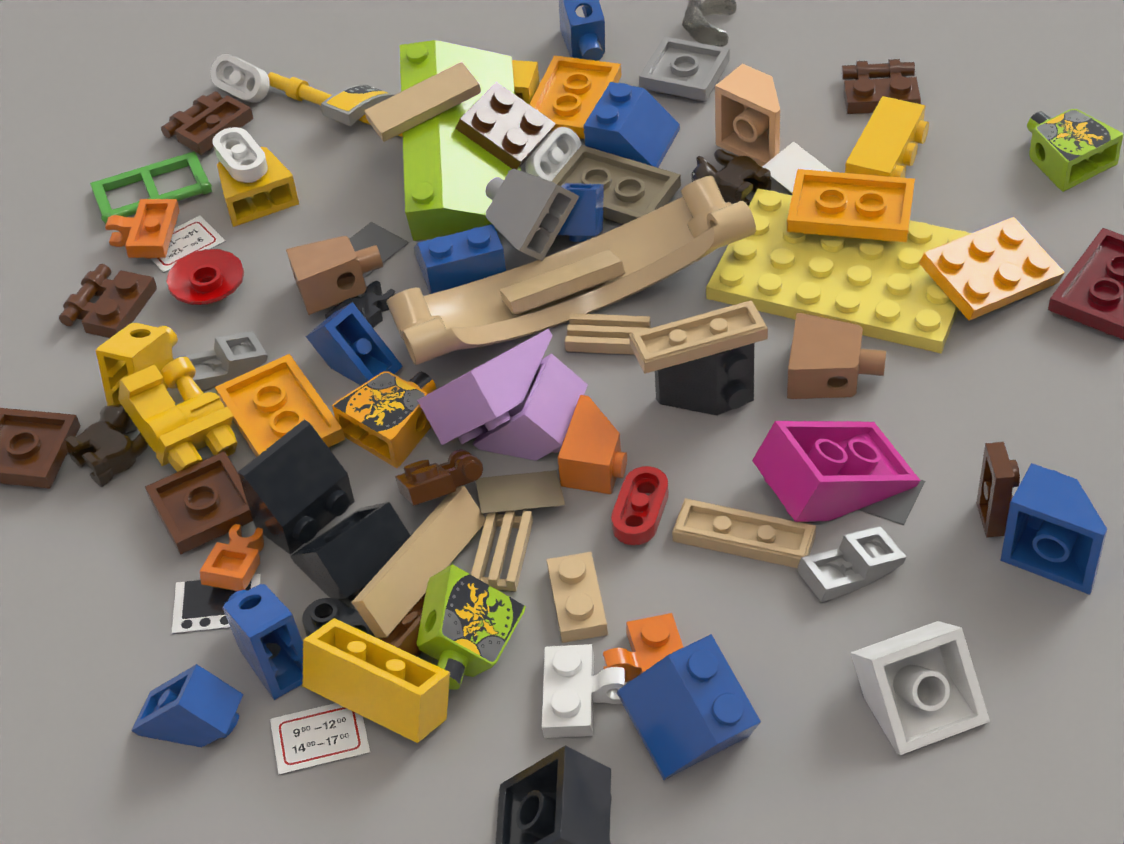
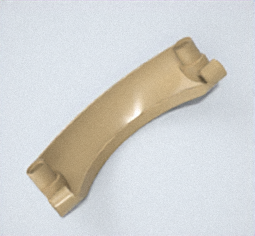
M706 176L683 187L681 190L683 197L606 233L544 257L543 261L536 260L481 280L423 296L420 288H410L390 297L386 303L402 340H404L408 353L416 366L455 350L489 346L538 333L569 322L570 313L590 314L623 300L685 269L720 247L754 235L756 225L752 212L744 201L731 204V202L725 203L714 177ZM606 250H610L623 262L625 270L623 276L517 315L513 314L503 303L499 290Z

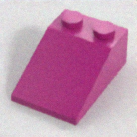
M775 421L752 460L763 475L765 482L772 488L785 506L787 513L795 522L831 521L917 487L920 479L875 422Z

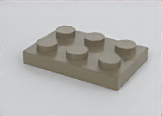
M581 145L551 182L559 186L565 183L604 184L603 218L626 224L667 205L681 187V174Z

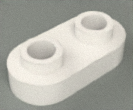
M229 54L218 56L212 64L211 79L218 88L251 103H258L267 95L270 81L264 70Z
M237 127L227 128L214 136L213 146L216 157L235 180L252 183L265 175L268 170L265 153L245 129Z
M559 127L549 133L527 158L525 164L526 173L552 181L582 145L578 135L567 127Z

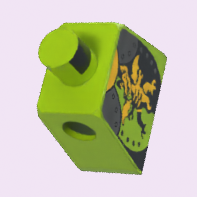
M1069 109L1053 118L1039 111L1033 114L1027 123V129L1032 133L1029 151L1030 159L1062 192L1118 164L1124 134L1078 109Z
M451 564L429 578L417 646L420 651L437 659L438 667L450 672L449 689H459L464 675L474 677L492 668L497 663L524 614L526 606Z

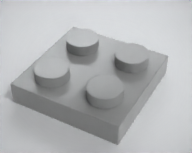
M664 36L639 75V87L657 93H667L687 97L692 100L706 101L730 61V49Z

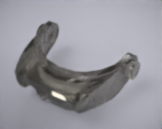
M689 0L682 26L694 40L702 44L724 47L729 40L728 34L711 25L704 17L713 14L731 15L735 13L737 3L735 0Z

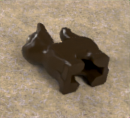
M718 149L714 153L716 161L725 166L722 170L717 171L702 156H698L696 158L697 166L691 173L692 182L706 176H713L724 201L727 203L731 202V204L744 201L749 206L751 201L746 196L750 192L756 193L758 188L771 190L772 180L770 179L771 171L769 169L759 166L756 161L748 156H736L725 152L723 149Z
M121 404L103 407L100 411L99 422L86 428L77 437L69 436L65 439L71 459L79 467L87 463L93 470L90 473L91 478L100 487L106 485L114 475L132 467L136 462V458L149 446L141 433L132 441L125 435L136 431L138 428Z

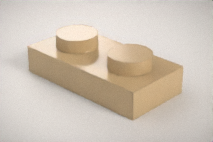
M592 552L547 559L549 579L562 643L608 635Z

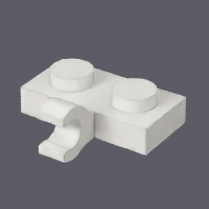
M592 644L545 647L542 731L544 738L593 736V703L622 704L617 695V690L627 684L625 682L624 668L609 667L594 675Z

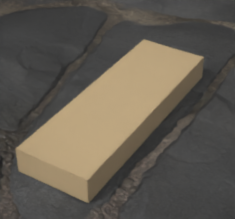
M460 62L364 111L368 122L382 141L385 142L480 94L481 88L479 82L464 63Z
M606 250L499 290L503 303L513 314L517 315L621 277L625 274L622 260L610 250Z
M750 300L629 334L630 346L644 374L766 340L768 339V327L754 303Z
M685 498L673 528L672 536L673 542L798 568L801 557L810 555L816 536V525Z

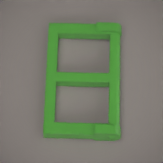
M195 151L90 183L102 214L101 219L105 225L109 216L129 217L135 215L140 202L138 201L112 210L105 193L112 189L143 180L150 197L148 199H177V201L212 192V185ZM189 166L196 184L159 195L152 177Z

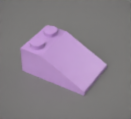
M549 328L417 400L441 445L457 437L460 443L464 444L484 432L481 425L485 424L488 431L511 419L507 411L523 402L552 338Z

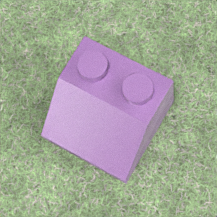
M549 354L541 360L523 402L507 411L511 419L490 431L483 424L481 428L484 432L476 437L473 445L479 450L535 461L551 452L558 453L562 447L580 395H584L588 384L553 354Z

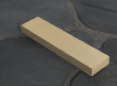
M465 486L455 488L456 492L450 493L444 498L352 601V604L376 638L389 636L426 593L429 578L448 567L484 525L486 518L481 514V510Z

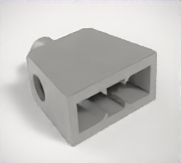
M512 169L504 180L495 177L487 184L485 193L492 202L486 211V218L517 250L543 261L579 196L554 182Z

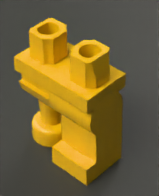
M185 356L170 361L161 371L154 364L120 379L118 397L119 402L148 445L156 452V458L161 466L170 463L177 472L203 461L197 450L208 446L213 455L225 451L227 456L234 454L237 447V440L231 429L233 414L227 406L224 407L216 393H203L193 380L196 374L195 367L190 359ZM163 381L171 389L178 388L184 402L175 405L174 400L163 385Z

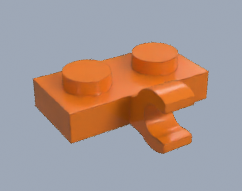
M140 199L135 217L109 216L105 225L106 230L119 231L112 232L109 240L110 245L115 247L125 246L128 258H166L180 211L177 199Z
M668 613L626 622V634L632 652L624 648H612L604 651L603 657L606 666L603 669L609 667L624 668L625 682L639 676L667 655L683 648L673 614Z

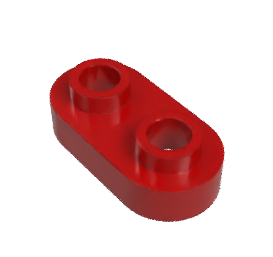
M642 466L633 469L626 475L611 516L613 534L620 542L627 545H641L650 541L655 536L669 495L667 476L660 469Z

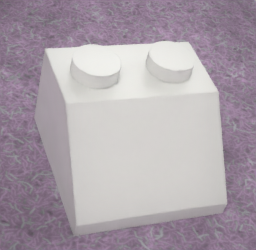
M936 621L850 653L864 699L894 750L899 755L990 722L962 627Z

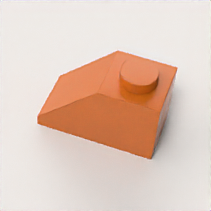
M580 395L558 455L561 487L612 494L616 479L624 477L627 466V453L621 452L620 433L589 396Z

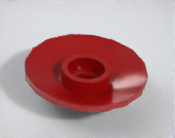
M204 249L190 253L178 260L169 270L166 282L170 294L178 301L191 305L210 304L220 301L236 291L243 281L244 268L241 260L231 252L221 249Z

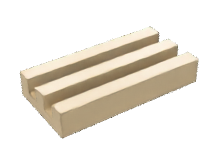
M570 313L567 336L565 337L566 352L635 355L630 346L629 334L651 328L650 316Z
M515 510L505 511V514H498V512L487 513L471 572L472 576L497 590L517 591L533 524L532 511H523L522 516H515ZM497 526H499L501 530L489 577H484ZM512 528H519L507 578L500 579Z

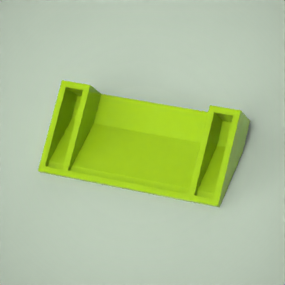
M437 40L399 45L401 92L460 62L464 63L479 82L481 88L480 94L402 133L405 214L413 241L434 239L471 230L476 227L491 225L492 223L486 218V211L492 200L486 196V186L495 177L504 180L512 168L455 128L459 119L496 81L515 94L512 56Z

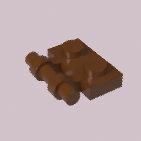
M888 59V63L868 64V61H856V65H842V80H845L844 98L847 114L873 113L882 96L921 104L917 77H906L915 75V63L900 62V59Z
M214 91L208 96L202 95L194 100L193 106L186 111H178L170 116L169 122L161 127V131L168 139L176 135L179 143L202 155L214 147L213 138L218 132L227 128H241L254 118L251 107L229 95L222 98L217 91Z
M99 264L94 271H89L81 281L82 287L76 294H71L64 302V310L60 314L59 320L66 326H72L77 319H81L86 333L111 338L123 328L133 323L157 290L155 279L151 276L120 270L115 278L110 280L108 277L112 273L111 269L105 264ZM94 296H99L100 298L96 303L90 302Z
M459 449L450 454L446 463L438 465L437 463L430 464L429 460L417 461L404 467L405 473L397 475L395 478L400 493L414 506L456 492L455 488L478 480L483 473V464L468 451Z

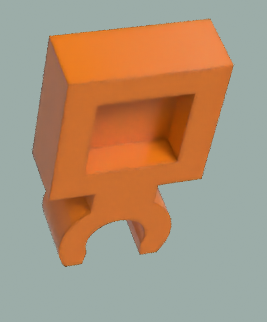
M233 525L229 530L230 543L216 542L200 569L201 585L234 591L246 590L260 565L259 552L264 547L263 529L257 528L252 536L242 537L241 525Z

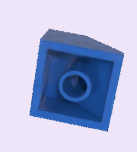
M610 82L584 124L585 146L659 168L680 130V124L645 88L630 86L625 83Z
M493 224L443 237H436L419 242L414 247V252L429 294L455 288L506 271L504 249Z
M1031 463L1010 502L1000 561L1090 595L1094 587L1107 527L1077 479Z
M712 634L667 655L617 690V695L663 780L748 738L761 723Z

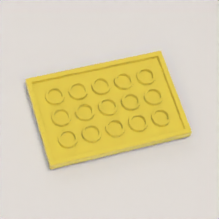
M757 189L749 204L755 220L756 232L754 235L728 244L706 286V299L731 305L752 300L758 311L795 320L797 313H804L857 324L863 328L862 335L942 353L958 308L922 268L919 262L924 252L972 233L911 220L907 242L787 232V218L792 195Z

